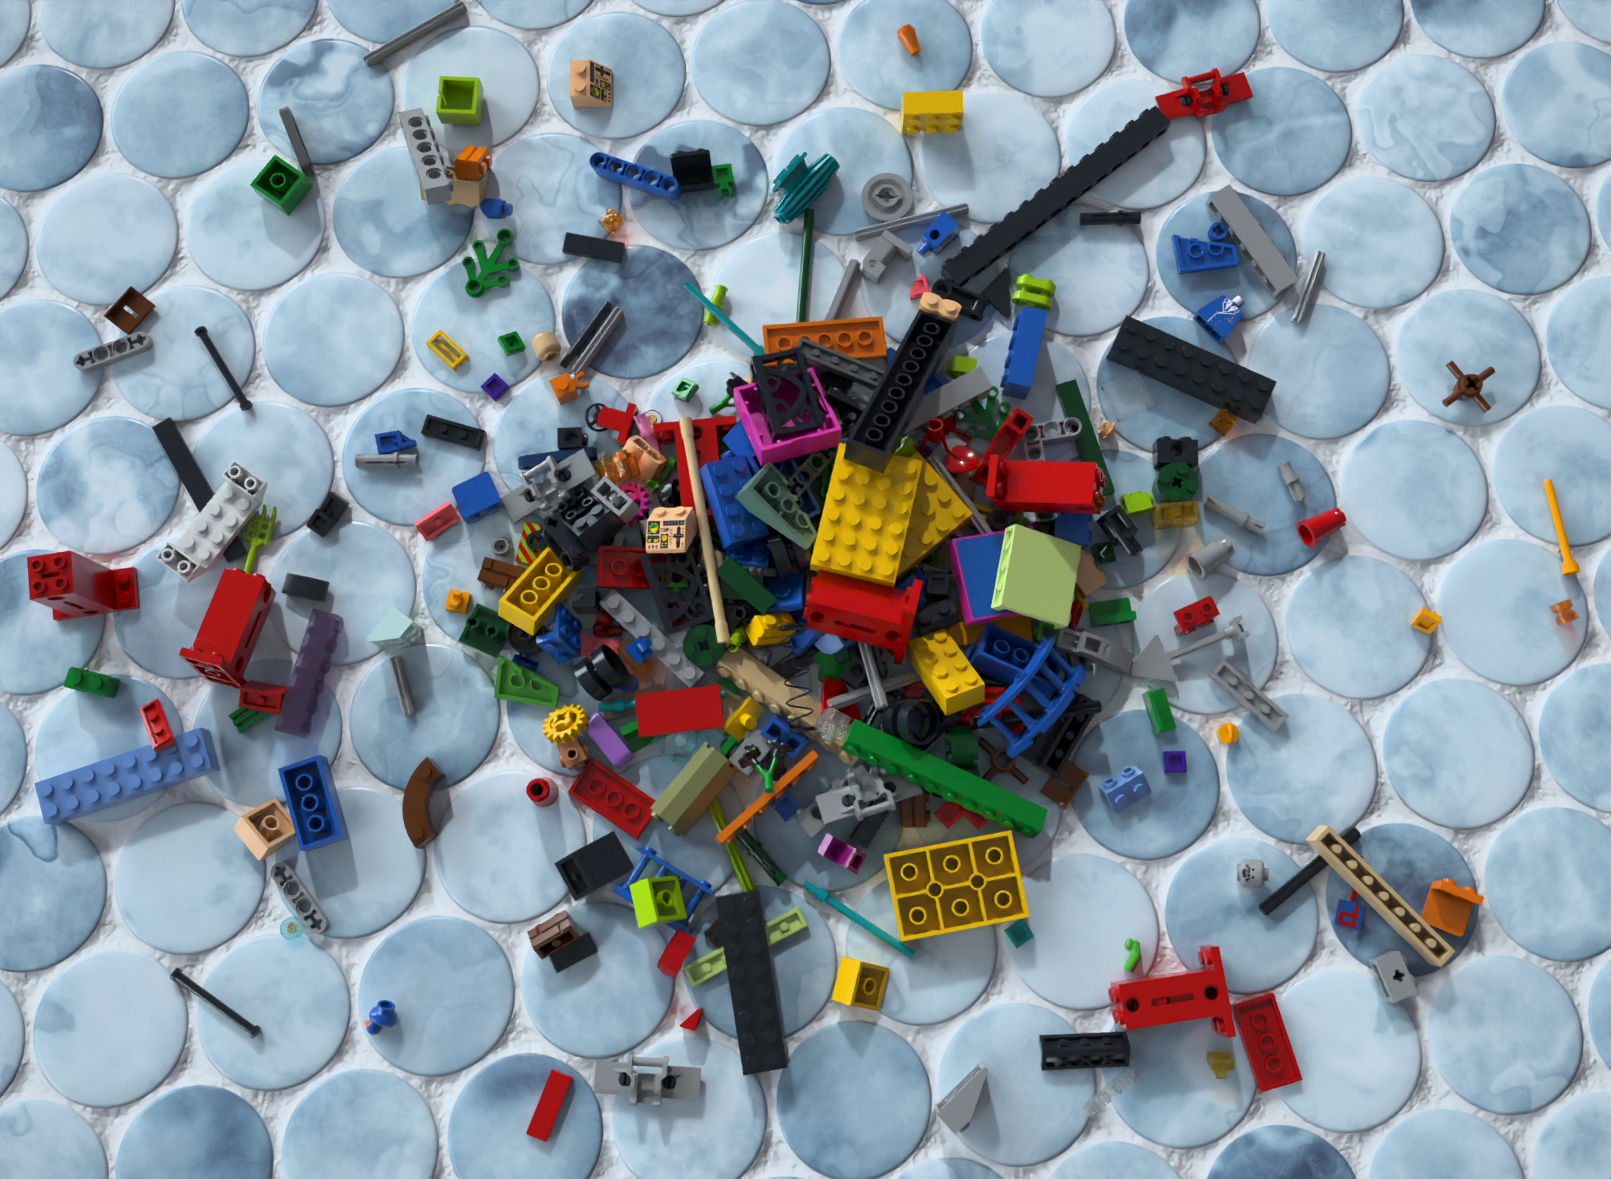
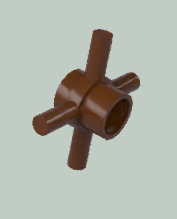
M1453 360L1449 362L1446 367L1455 376L1457 381L1453 387V393L1442 400V404L1448 407L1458 399L1466 401L1473 398L1484 413L1490 410L1491 406L1481 396L1480 392L1483 387V381L1495 373L1494 368L1490 366L1478 375H1464Z
M982 736L977 740L978 745L990 755L989 762L991 768L982 779L990 782L997 773L1004 774L1009 772L1023 785L1028 782L1029 778L1015 767V757L1011 758L1006 753L1007 748L995 749ZM1005 755L1007 757L1005 761L1007 766L1004 767L997 763L996 759Z

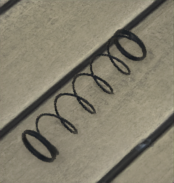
M803 623L781 625L777 627L778 631L803 630L799 633L790 635L779 642V644L783 647L805 650L804 652L784 659L781 663L783 666L807 670L804 673H801L799 675L793 676L785 680L783 683L785 686L809 690V692L791 698L786 702V705L790 707L811 710V712L794 718L788 722V725L796 727L793 729H789V733L816 730L815 726L803 727L790 724L791 722L802 717L808 716L814 712L812 708L788 704V702L811 693L812 690L806 687L792 686L786 684L787 681L807 674L810 670L808 668L783 664L785 661L796 656L802 655L808 651L805 648L781 644V642L786 639L804 633L806 630L803 629L805 627V624Z

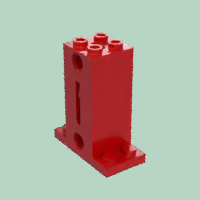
M736 415L692 420L699 470L708 462L720 460L718 437L724 438L737 423ZM679 421L654 423L653 429L658 443L671 445L673 442H676L681 506L693 507L697 519ZM702 482L708 522L711 528H717Z
M990 455L986 497L1001 511H1004L1007 516H1014L1015 512L1101 515V508L1105 506V496L1102 495L1103 487H1106L1107 476L1104 475L1103 470L1096 462L1005 461L999 455Z
M71 550L27 557L30 600L52 608L53 620L55 621L140 608L137 569L134 567L111 570Z
M233 568V570L224 569L190 649L182 647L179 656L205 680L240 689L241 686L247 683L243 676L276 596V591L267 582L266 577L258 573H253V575L246 574L245 571L239 568Z
M819 570L817 578H812L810 593H808L805 602L806 607L803 614V619H806L805 628L891 649V654L895 655L893 663L901 665L923 581L914 579L913 586H908L907 591Z
M1200 946L1198 958L1204 968L1110 982L1111 988H1108L1110 1001H1114L1115 1010H1112L1114 1023H1118L1120 1028L1131 1030L1213 1017L1211 1018V1026L1217 1035L1226 1038L1236 1037L1219 946ZM1208 988V995L1206 996L1205 991ZM1131 999L1132 1005L1127 1009V1001Z

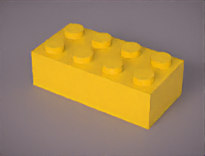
M547 547L499 600L498 615L534 636L555 612V605L562 603L581 582L583 568L576 572L568 571L551 549Z
M945 628L907 642V659L946 716L985 700V683Z

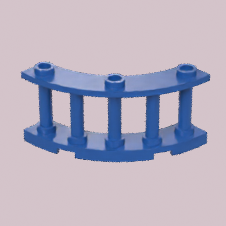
M1054 635L1047 639L1043 638L1037 643L1030 662L1022 672L1017 674L1014 678V683L992 704L984 706L979 712L980 716L977 722L979 726L990 721L1009 740L1006 753L1011 758H1014L1034 743L1031 739L1038 732H1046L1059 718L1075 695L1072 692L1076 685L1080 687L1086 675L1087 668L1082 663L1075 668L1071 667L1052 648L1056 638ZM1047 656L1065 673L1063 682L1044 664ZM1038 670L1057 688V693L1052 701H1049L1030 682ZM1023 688L1044 707V711L1036 719H1033L1014 700ZM1008 706L1027 725V728L1019 734H1014L996 714Z

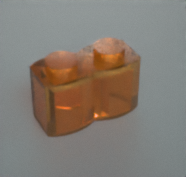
M627 449L615 452L616 457L613 458L611 454L600 457V462L594 463L599 480L606 476L613 484L641 475L634 451L628 453Z
M627 639L617 647V653L622 661L630 667L634 676L645 684L656 676V670L648 659L638 665L624 649L633 641Z

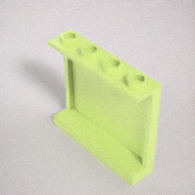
M1018 524L1005 528L991 609L997 611L1007 609L1054 624V629L1068 627L1071 620V606L1075 598L1074 588L1078 580L1077 570L1078 564L1081 561L1080 552L1082 546Z

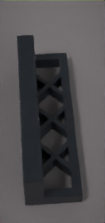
M1126 1031L1039 1035L1041 1070L1129 1067L1131 1047ZM1124 1054V1059L1112 1058L1115 1055ZM1075 1056H1078V1057H1079V1059L1076 1060V1061H1070V1060H1068V1059H1070L1071 1057H1075ZM1093 1056H1101V1058L1098 1060L1090 1059ZM1047 1058H1058L1055 1062H1046Z

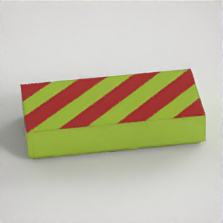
M530 522L524 523L515 562L531 565L539 557L540 552L529 550L526 538L530 533L544 528L543 525ZM536 537L532 538L533 542L530 543V545L534 544L535 547L539 546V541H541L542 539L537 540Z

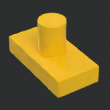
M748 695L722 729L740 742L749 729L752 730L757 726V720L766 709Z

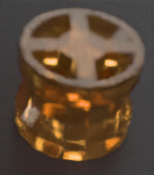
M608 208L606 215L601 217L598 222L605 230L614 234L617 230L616 227L621 225L624 220L616 211Z

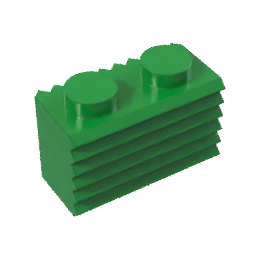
M70 667L64 687L114 699L120 679L106 674Z

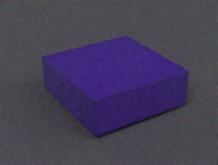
M496 373L480 386L495 402L510 389Z
M1164 751V773H1186V751Z

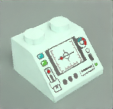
M393 606L366 640L379 648L410 645L411 642L418 640L423 628Z

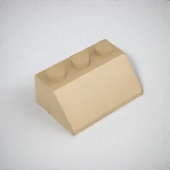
M442 165L447 167L449 174L447 179H451L454 191L450 192L452 200L445 202L448 205L465 204L472 208L480 206L485 199L489 170L487 169L486 174H482L478 181H474L468 178L459 179L455 176V166ZM420 184L421 200H426Z

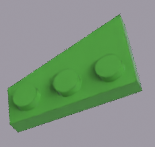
M503 656L498 658L494 698L554 708L558 706L560 685Z

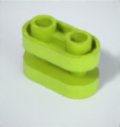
M1028 274L1019 276L1015 287L1020 291L1013 293L1012 302L1021 307L1028 306L1050 311L1053 301L1049 297H1053L1056 291V285L1053 284V281L1049 279H1036Z

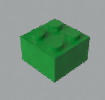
M277 155L271 158L250 184L260 197L288 216L313 187L306 175Z

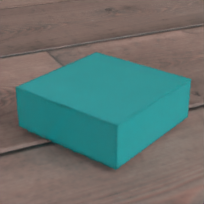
M1023 919L1017 920L1004 930L1016 948H1019L1034 937V934Z

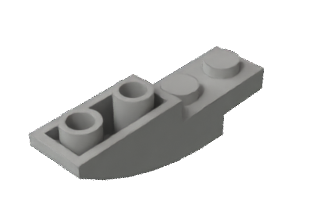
M1064 627L1058 629L1054 648L1090 659L1089 662L1127 675L1130 673L1134 654L1097 635L1085 631L1080 633Z

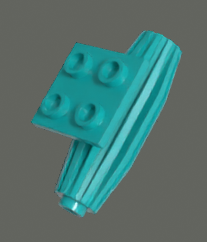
M804 152L801 156L797 154L789 162L786 169L784 168L773 181L775 185L771 190L775 192L779 188L786 191L774 209V218L780 224L792 222L806 211L828 187L840 168L838 161L834 157L826 153L807 167L804 160L807 153Z

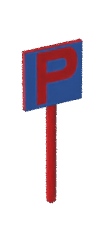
M1352 888L1350 901L1339 899L1334 924L1360 931L1365 905L1354 903L1356 891Z

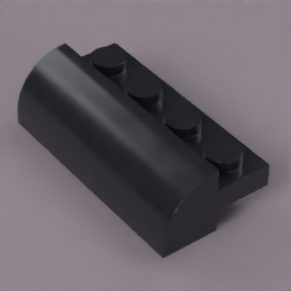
M1057 688L1055 689L1049 701H1052V699L1056 695ZM1074 690L1072 693L1075 696L1070 704L1093 700ZM1095 713L1058 718L1046 732H1038L1031 739L1034 743L1018 755L1042 772L1058 777Z

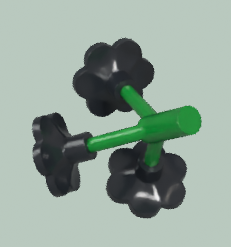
M730 372L729 374L733 379L730 378L726 382V392L728 394L723 400L711 406L709 412L714 415L725 407H735L734 403L728 402L731 398L734 399V388L749 383L739 375Z
M767 740L766 744L771 749H774V751L761 764L757 760L761 755V751L757 746L746 750L738 760L742 769L752 766L762 774L766 793H772L774 791L773 781L780 780L781 776L786 774L787 768L784 766L781 754L792 753L793 751L788 744L777 740Z

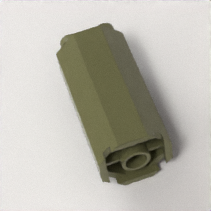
M705 742L650 807L653 810L651 815L661 823L666 821L669 824L667 829L678 837L680 835L685 836L739 769L736 766L732 769L733 765L714 747H710Z

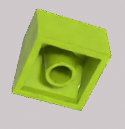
M678 876L651 877L629 885L639 928L655 927L687 918Z

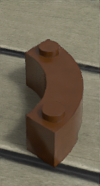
M426 757L411 775L403 797L402 813L404 826L412 844L417 849H423L438 836L431 821L429 802L436 786L446 776L434 759Z

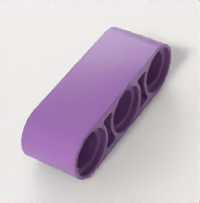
M597 710L587 718L589 723L585 724L587 727L585 731L618 770L635 757Z

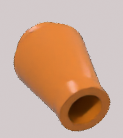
M911 24L901 27L897 31V38L911 56L918 54L921 48L915 28Z

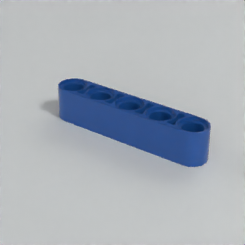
M596 152L590 157V165L600 177L670 201H676L682 195L679 183L672 176L602 152ZM639 174L637 178L632 179L635 175ZM657 180L655 184L650 185L652 181ZM675 186L673 190L668 191L670 187Z

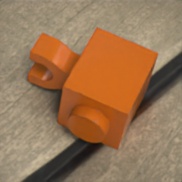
M583 371L578 373L573 379L570 378L567 372L549 380L560 405L579 398L576 390L590 387L588 381L584 383L579 382L580 379L585 378Z

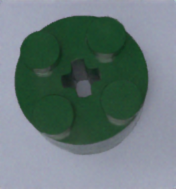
M1184 462L1166 465L1160 470L1153 481L1152 494L1155 500L1163 506L1174 509L1184 506L1199 488L1197 475Z
M701 624L693 627L687 632L683 641L685 656L691 663L700 667H708L718 663L728 647H725L726 643L718 644L714 624ZM709 641L708 646L710 647V649L707 648L704 650L703 644L701 643Z
M975 725L951 726L949 730L945 731V743L950 747V751H946V762L961 769L978 768L977 762H974V760H978L977 736H974V733H972V731L976 730Z

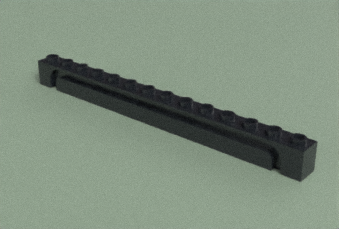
M1156 105L1150 110L1148 108L1145 109L1137 120L1129 121L1121 132L1116 131L1109 138L1108 142L1105 144L1103 142L1100 143L1092 154L1084 155L1080 159L1079 164L1075 167L1073 165L1070 166L1060 178L1055 177L1046 189L1041 188L1035 193L1034 198L1030 201L1025 200L1015 212H1009L1001 223L993 224L989 228V232L985 235L977 236L972 245L963 247L953 259H947L942 264V277L960 287L966 285L970 279L978 276L1145 149L1150 142L1166 133L1171 124L1169 119Z

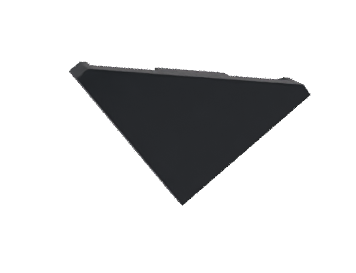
M1005 268L980 295L987 298L990 304L1007 319L1010 317L1008 269Z

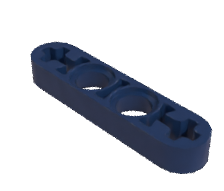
M582 447L518 457V468L520 470H530L547 460L546 457L549 455L558 464L582 449H585L590 461H595L598 459L597 448Z

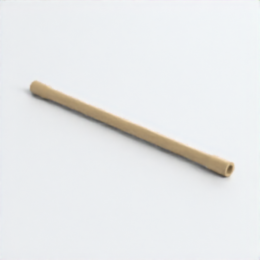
M684 417L679 419L681 435L686 451L715 618L718 644L730 642V635L725 619L718 574L715 573L717 567L699 472L691 417Z

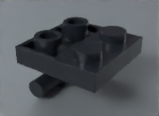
M830 387L824 394L827 403L831 407H836L842 421V433L848 431L860 418L866 404L862 403L858 398H852L844 394L843 391L837 388Z

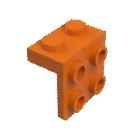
M1443 878V880L1432 881L1421 918L1432 927L1461 937L1464 934L1472 906L1482 905L1484 897L1478 895L1477 890L1466 886L1460 888L1456 886V882L1450 879Z

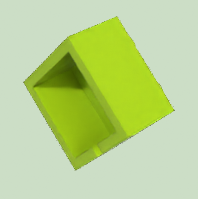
M440 76L438 89L440 96L437 98L436 113L441 124L480 125L484 93L480 79L475 77Z

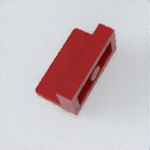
M250 680L240 687L239 707L280 715L283 712L284 697L291 692V688Z

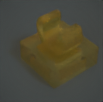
M1207 1052V1062L1213 1073L1216 1074V1078L1226 1079V1071H1234L1235 1063L1229 1052Z

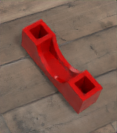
M1018 407L1011 409L980 458L979 467L972 471L968 479L983 489H987L990 455H999L1005 460L1015 444L1025 434L1034 418Z

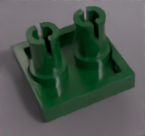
M477 603L471 616L467 618L466 626L458 641L498 659L507 640L506 631L510 622L500 617L498 612Z

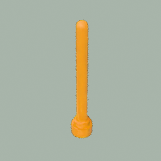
M1545 479L1543 484L1564 561L1560 567L1562 575L1579 573V564L1572 559L1552 480Z

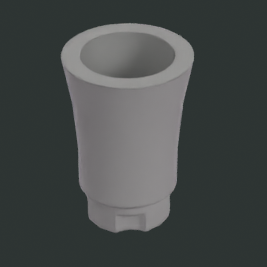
M1222 537L1197 551L1187 554L1186 561L1194 575L1204 579L1213 569L1228 560L1235 553V550L1230 540Z

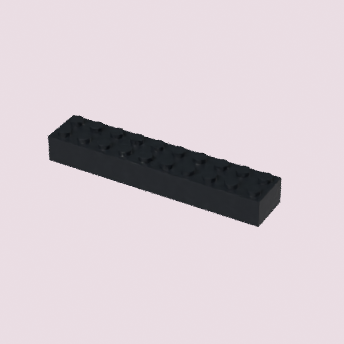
M919 309L848 437L843 459L884 474L953 341L957 322Z

